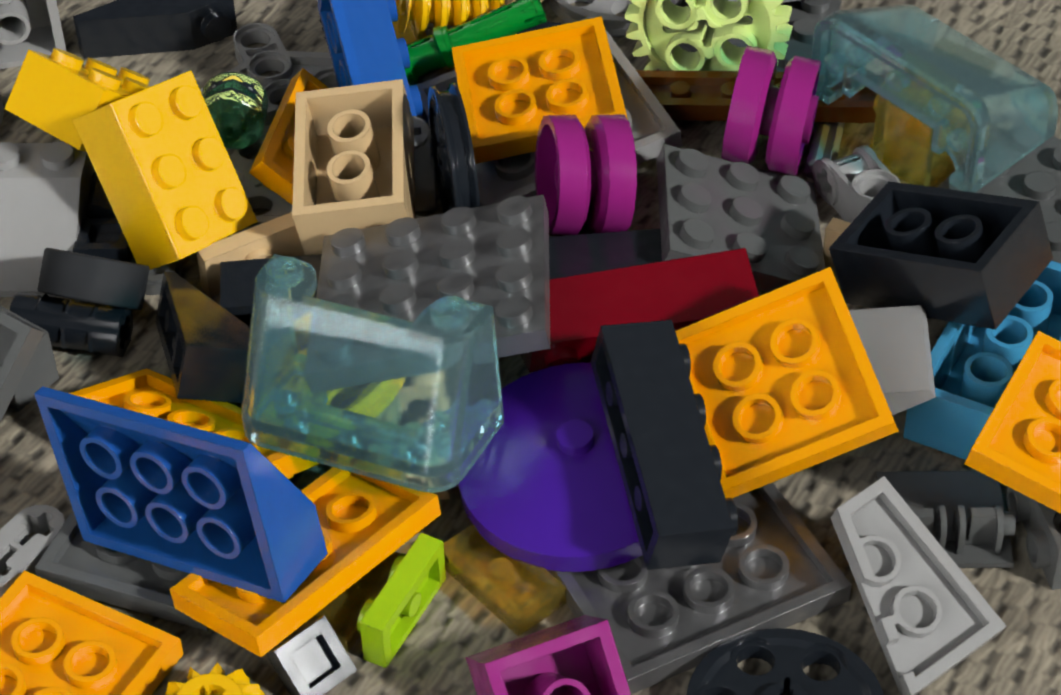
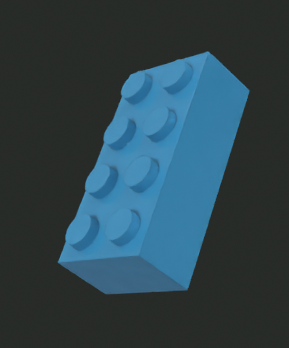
M1051 261L996 330L955 322L947 323L931 351L936 398L907 409L903 438L965 460L967 459L971 448L1037 332L1040 331L1061 341V263Z

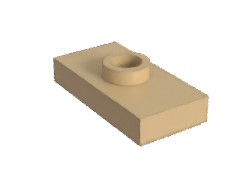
M292 212L216 241L196 252L201 287L209 298L220 294V262L305 256Z

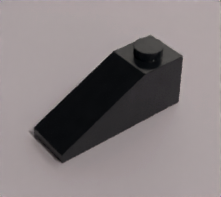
M116 0L73 16L80 54L84 59L195 50L232 36L237 30L234 0Z
M164 272L155 322L177 398L247 403L251 382L258 383L260 381L263 368L262 349L255 347L248 325L175 272Z

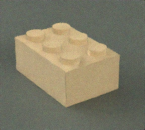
M403 79L296 92L292 217L305 255L322 254L324 236L333 235L346 228L365 229L390 224L399 218L411 217L415 219L414 121Z

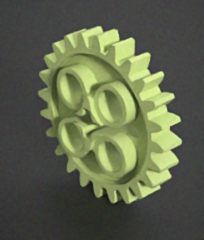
M629 0L632 4L628 5L624 19L632 22L626 32V38L638 40L632 52L633 56L642 57L648 55L649 57L644 70L738 71L746 47H737L728 41L731 38L743 40L748 46L774 51L777 59L784 60L788 44L785 42L790 40L793 26L787 23L791 17L792 6L780 5L784 0H685L689 5L686 7L677 6L670 0ZM678 44H690L698 51L688 52L683 50Z

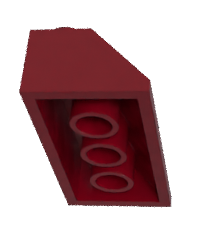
M746 248L550 279L551 349L520 355L530 373L562 364L590 363L600 327L603 325L672 320L674 329L677 331L754 299L759 294Z

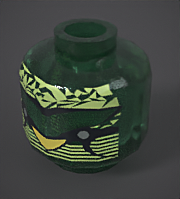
M224 72L212 77L203 87L202 96L225 148L231 150L242 149L255 144L262 136L266 123L268 109L266 90L258 80L244 73Z

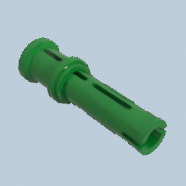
M517 0L450 29L447 26L441 27V25L433 28L431 35L407 45L410 56V68L405 69L408 83L415 85L419 83V77L445 66L450 70L455 68L452 47L514 35L528 28L548 22L540 0Z

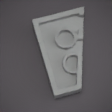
M885 476L839 506L830 517L900 695H917L998 636L1007 627Z

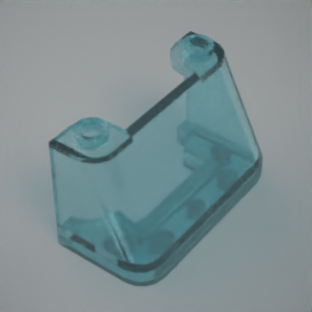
M909 4L838 10L829 14L815 25L812 59L821 61L816 92L819 99L829 105L843 96V94L850 98L866 86L933 129L931 150L938 155L944 151L948 153L956 169L950 175L949 183L960 191L976 193L1055 135L1058 104L1055 93L1048 85L918 7Z
M274 254L258 272L254 284L241 407L246 438L259 447L421 492L436 493L457 486L465 478L504 423L493 306L464 300L456 296H446L437 299L426 307L414 322L312 297L318 287L316 270L312 265L294 257Z

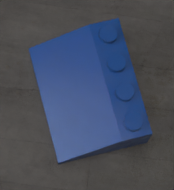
M44 386L34 393L83 541L189 574L193 573L202 578L234 588L238 587L282 603L288 600L328 554L316 505L251 443Z

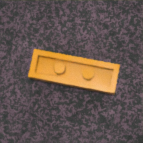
M304 68L291 79L249 172L262 182L266 188L277 193L291 205L293 204L296 92L329 88Z

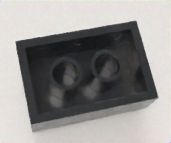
M890 181L887 182L829 247L846 304L869 308L921 305L929 319L995 330L1053 259L1039 201Z

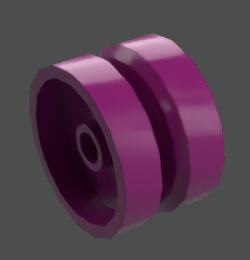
M747 45L732 94L721 159L731 162H745L751 165L756 160L763 136H767L769 139L765 161L769 171L796 176L804 145L809 144L819 101V96L816 95L821 61L794 56L788 61L781 85L778 87L774 86L778 64L774 51Z
M624 114L592 115L585 129L576 115L543 116L536 141L535 191L536 196L544 195L549 218V235H578L585 221L593 234L628 231L635 210L637 161L634 138L626 116Z

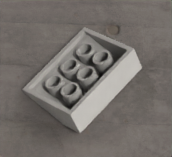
M65 142L0 143V297H14L18 292L44 295V293L38 292L37 288L45 248L73 252L83 218H87L86 211L91 180L95 171L87 152L80 151ZM47 294L49 297H59Z

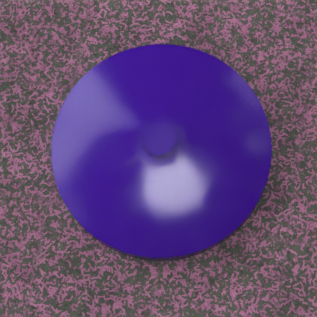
M591 363L562 364L535 371L506 385L481 406L467 425L461 438L456 460V474L466 514L478 533L490 545L521 563L560 572H584L610 568L643 555Z

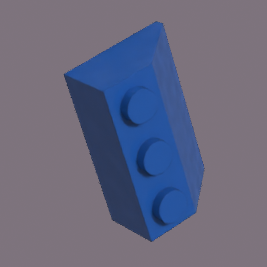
M318 0V10L338 87L403 79L412 116L422 115L423 107L417 85L409 86L405 69L410 68L407 43L404 38H396L392 23L398 21L396 1Z

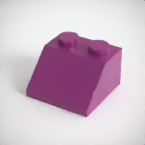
M583 615L465 657L477 695H631L609 622L603 618Z

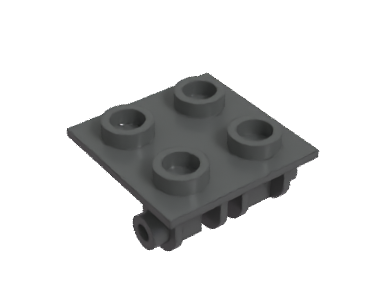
M978 471L876 472V479L879 480L883 476L886 477L959 568H1014L1015 562L1010 536L1015 535L1016 519L1014 511H1005L1000 482Z

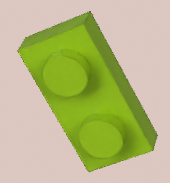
M420 533L407 554L400 553L391 566L388 581L376 598H369L363 605L357 620V632L361 634L364 660L387 668L446 580L443 540Z

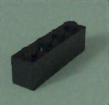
M672 320L601 326L592 355L591 366L647 570L721 562L731 536H735L737 533L738 515L732 498H725L720 482L722 474L721 457L717 446L709 445L704 429L706 424L705 404L701 394H694L689 379L691 361L687 346L679 344Z

